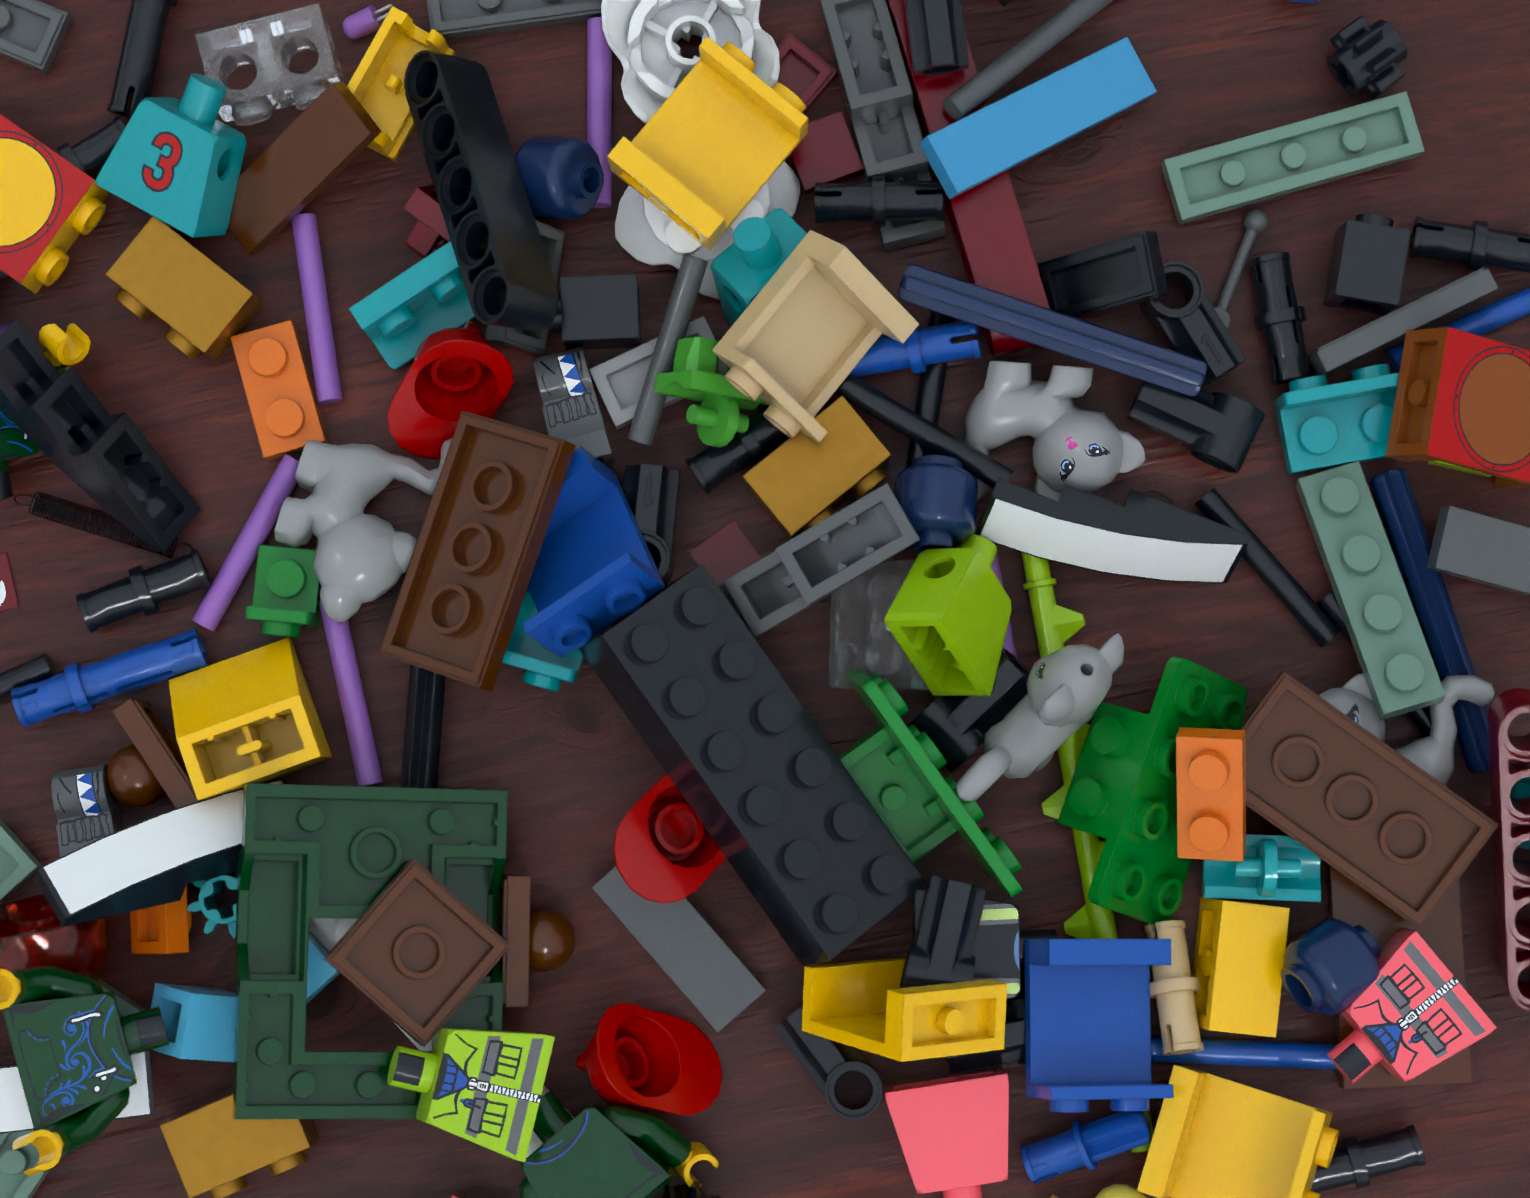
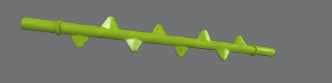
M1021 552L1027 582L1023 584V589L1028 590L1040 658H1043L1063 648L1064 643L1086 625L1085 617L1082 613L1056 604L1053 585H1056L1057 582L1056 578L1051 577L1049 561ZM1084 724L1057 749L1064 785L1041 803L1044 815L1059 819L1091 725ZM1072 828L1086 905L1064 922L1065 934L1078 939H1118L1113 911L1091 903L1088 897L1089 888L1105 842L1101 841L1097 836ZM1150 1110L1143 1111L1150 1126L1151 1140L1145 1145L1131 1149L1132 1153L1149 1151L1154 1134Z

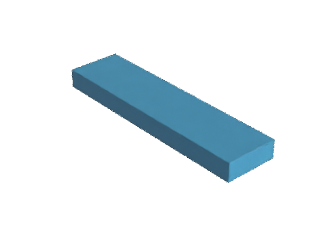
M1125 37L926 136L919 142V145L950 200L1147 100L1157 93V90L1128 37Z

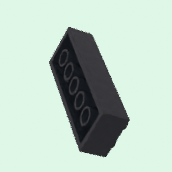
M703 564L698 565L646 600L637 610L625 615L579 648L802 966L832 960L926 884L923 877Z

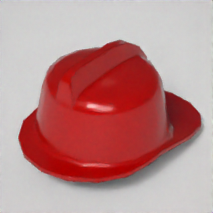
M466 322L463 328H445L430 334L419 345L412 365L392 397L387 412L390 434L401 448L415 456L431 459L441 458V446L444 441L453 438L462 410L490 419L493 418L513 384L511 363L503 352L493 347L481 335L478 325L474 322Z
M668 774L659 779L625 814L615 832L613 852L618 872L627 886L643 899L660 904L681 901L695 892L726 859Z
M620 1003L605 1011L598 1022L597 1032L587 1045V1050L576 1059V1067L587 1072L594 1090L601 1099L609 1104L620 1103L632 1108L646 1107L674 1115H695L709 1108L719 1095L722 1081L719 1056L710 1039L696 1025L676 1016L629 1003Z

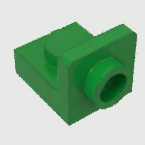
M259 545L253 605L246 606L245 619L262 623L261 634L300 638L301 626L318 628L320 615L318 601L321 600V584L312 569L316 550Z

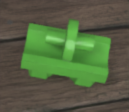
M703 337L678 339L673 372L655 375L654 393L702 402L700 406L690 405L686 414L687 421L697 425L698 436L703 444L719 448L724 447L733 439L736 432L745 433L749 427L748 416L740 414L739 410L753 411L759 404H767L760 397L755 402L748 399L724 378L725 375L718 374L719 357L712 351L718 344L717 340ZM727 366V369H726V374H727V372L730 370V368H729L728 366Z

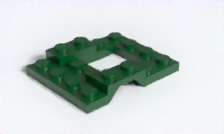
M244 784L242 850L238 851L234 983H237L232 1118L416 1119L421 1093L390 1086L387 1083L394 1051H305L309 918L358 919L409 860L415 859L497 932L498 894L506 861L508 790ZM500 961L496 963L441 1028L502 1031L503 979Z

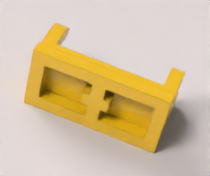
M394 6L389 10L347 87L382 131L367 147L396 161L415 127L404 89L405 72L409 62L415 54L423 50L451 56L455 55V51L448 47L445 38L434 29H431L430 33L422 30L413 23L412 18L407 13Z
M1200 897L1192 977H1198L1200 992L1194 994L1199 1028L1210 1031L1276 1038L1282 987L1281 971L1284 968L1283 956L1286 950L1290 908Z

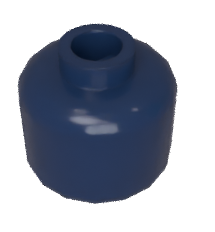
M537 136L523 143L515 155L534 217L557 220L583 218L595 206L603 189L604 173L597 153L588 142L577 137Z
M925 455L914 459L910 467L902 470L897 475L894 484V494L921 539L914 544L913 549L916 552L921 553L926 549L952 548L954 544L961 543L973 535L976 528L978 484L974 476L963 469L961 461L948 456Z
M1327 918L1290 943L1284 951L1285 968L1281 971V979L1289 995L1302 1009L1311 1013L1318 1011L1324 1015L1336 1016L1344 1012L1379 976L1380 967L1377 958L1381 955L1380 948L1372 934L1363 926L1355 925L1352 927L1340 919Z

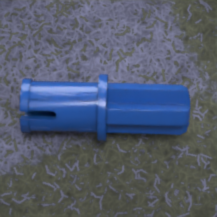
M1120 1111L1084 1124L1080 1119L1072 1122V1129L1030 1144L1021 1145L1020 1153L1027 1175L1031 1182H1034V1185H1038L1047 1179L1084 1166L1090 1171L1098 1168V1161L1147 1144L1151 1140V1130L1143 1111Z

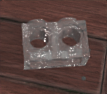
M319 3L195 35L205 76L224 84L228 88L218 112L225 122L234 120L235 125L247 126L268 120L272 116V110L295 105L298 110H305L331 83L344 82L329 21ZM310 49L319 53L317 64L309 72L295 74L289 71L290 61L299 51ZM243 65L257 67L256 78L249 87L241 90L229 88V77L236 68Z

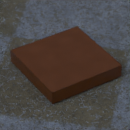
M410 859L323 960L419 1045L425 1047L508 951L511 945L415 859Z

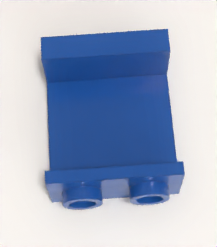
M582 446L573 453L528 585L538 613L522 623L527 635L561 658L570 651L587 644L592 636L623 615L637 610L645 600L665 587L616 474Z
M1024 939L1026 1097L1049 1100L1050 1112L1066 1113L1089 1112V1100L1110 1099V1110L1149 1111L1150 1098H1174L1172 1084L1151 1082L1149 989L1150 965H1171V939Z

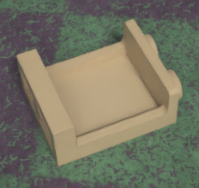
M810 230L712 351L730 368L724 378L735 389L754 402L760 397L769 405L763 415L777 429L792 439L800 431L820 443L828 432L814 417L883 333L904 344L919 323L846 246Z

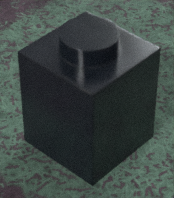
M1358 214L1355 217V221L1347 220L1335 232L1323 305L1383 316L1399 305L1411 230L1394 228L1393 219L1376 214Z
M637 274L560 277L561 295H558V310L553 322L550 324L551 334L562 333V341L566 350L582 346L583 350L636 348L642 345L640 285Z

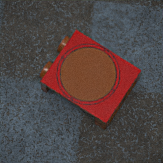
M1451 327L1406 331L1385 457L1404 462L1442 461L1496 476L1494 486L1530 488V351Z

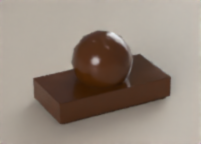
M130 698L112 710L133 744L120 749L108 764L106 781L111 794L120 803L130 807H145L155 803L165 792L176 809L198 802L180 749L150 703L145 700Z
M503 874L498 894L497 933L511 945L499 960L503 979V1006L528 1007L529 969L539 972L558 969L567 963L574 952L576 942L574 927L568 918L559 911L541 908L530 912L531 876Z

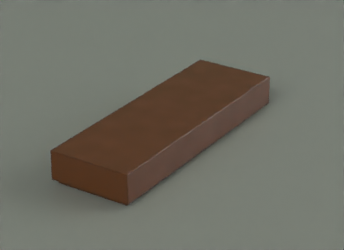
M343 81L331 83L239 176L228 227L248 254L260 252L382 132Z

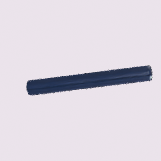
M909 264L899 284L898 298L901 301L1189 397L1197 395L1205 380L1207 364L1201 359L916 264Z
M1396 468L1380 473L1371 479V486L1409 598L1440 681L1442 682L1447 676H1476L1441 572L1426 569L1432 545L1407 472L1403 468ZM1457 700L1453 706L1458 728L1457 738L1467 768L1471 773L1476 774L1490 771L1489 712L1487 706H1478L1466 700Z

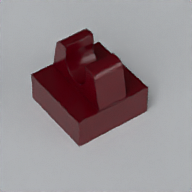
M434 186L417 187L404 206L405 210L419 219L405 245L425 258L451 240Z

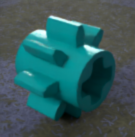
M238 872L192 882L201 890L199 901L188 905L187 910L191 912L202 911L205 917L208 918L204 926L205 934H212L220 928L221 924L228 923L229 933L233 938H236L237 903L233 905L232 911L229 907H218L216 895L224 893L226 886L230 890L237 889Z

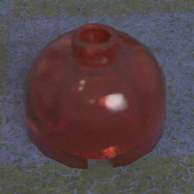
M44 894L18 900L4 906L6 918L0 920V969H6L10 972L17 969L53 965L95 977L104 965L111 944L108 917L62 927Z

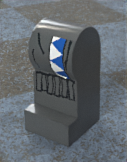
M582 346L533 358L536 379L543 401L542 411L548 435L576 445L574 451L582 446L603 464L615 461Z
M108 764L65 769L53 773L51 790L54 810L58 820L56 830L60 857L124 829L119 801L111 794L106 781Z

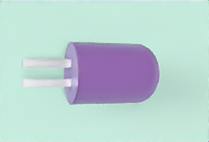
M392 4L379 10L375 6L370 5L346 17L342 25L345 35L351 40H359L378 31L388 14L386 13L381 16L380 13L391 9Z

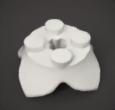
M602 0V29L608 46L623 66L624 73L621 88L624 100L635 116L646 124L700 60V57L695 55L693 59L681 57V48L676 44L680 38L689 42L692 35L701 36L702 42L708 36L721 48L726 42L732 43L754 62L756 68L752 73L772 88L778 82L780 73L779 50L773 37L760 27L758 18L761 0Z
M784 161L710 251L631 186H628L619 201L615 221V238L622 248L637 261L651 266L669 264L679 270L683 254L708 261L699 293L719 300L711 265L719 254L734 243L733 234L735 228L747 218H764L773 209L782 208L792 218L796 212L800 196V181L794 171Z

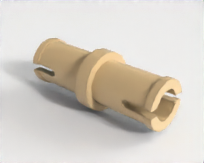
M1183 920L1156 922L1155 925L1148 924L1144 926L1147 939H1171V965H1151L1153 982L1149 983L1150 998L1156 999L1163 1043L1162 1054L1166 1056L1190 1054L1204 1050L1194 996L1195 993L1200 992L1198 977L1191 976L1185 936L1186 925Z

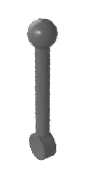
M1260 209L1250 210L1244 217L1246 231L1214 308L1226 328L1230 323V316L1227 310L1257 235L1268 227V216Z

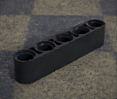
M429 50L420 51L413 56L406 69L404 78L405 95L472 311L476 319L482 324L541 332L549 327L557 313L559 301L557 286L485 67L477 61Z

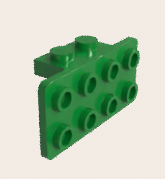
M1174 656L1166 664L1149 715L1105 702L1100 703L1095 711L1057 823L1106 839L1089 888L1088 897L1091 903L1155 925L1156 922L1172 920L1174 912L1182 901L1183 885L1192 859L1178 858L1176 735L1180 727L1237 730L1245 714L1247 691L1244 686L1188 659Z
M853 668L844 676L879 726L839 754L838 758L911 862H916L956 832L983 871L1011 898L1021 892L1023 889L1013 876L1022 869L1021 865L1000 837L995 838L987 827L980 830L976 822L984 817L982 810L975 801H964L959 798L956 789L957 783L951 776L945 779L942 777L938 770L946 765L947 762L924 731L920 733L913 724L907 727L900 717L908 712L909 709L895 688L887 679L882 680L876 672L871 676H867L857 668Z

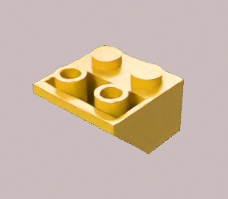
M290 637L168 680L176 740L197 801L243 789L246 783L260 784L332 758Z

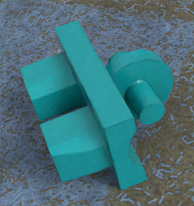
M1246 834V854L1243 862L1202 861V897L1321 902V858L1290 836Z

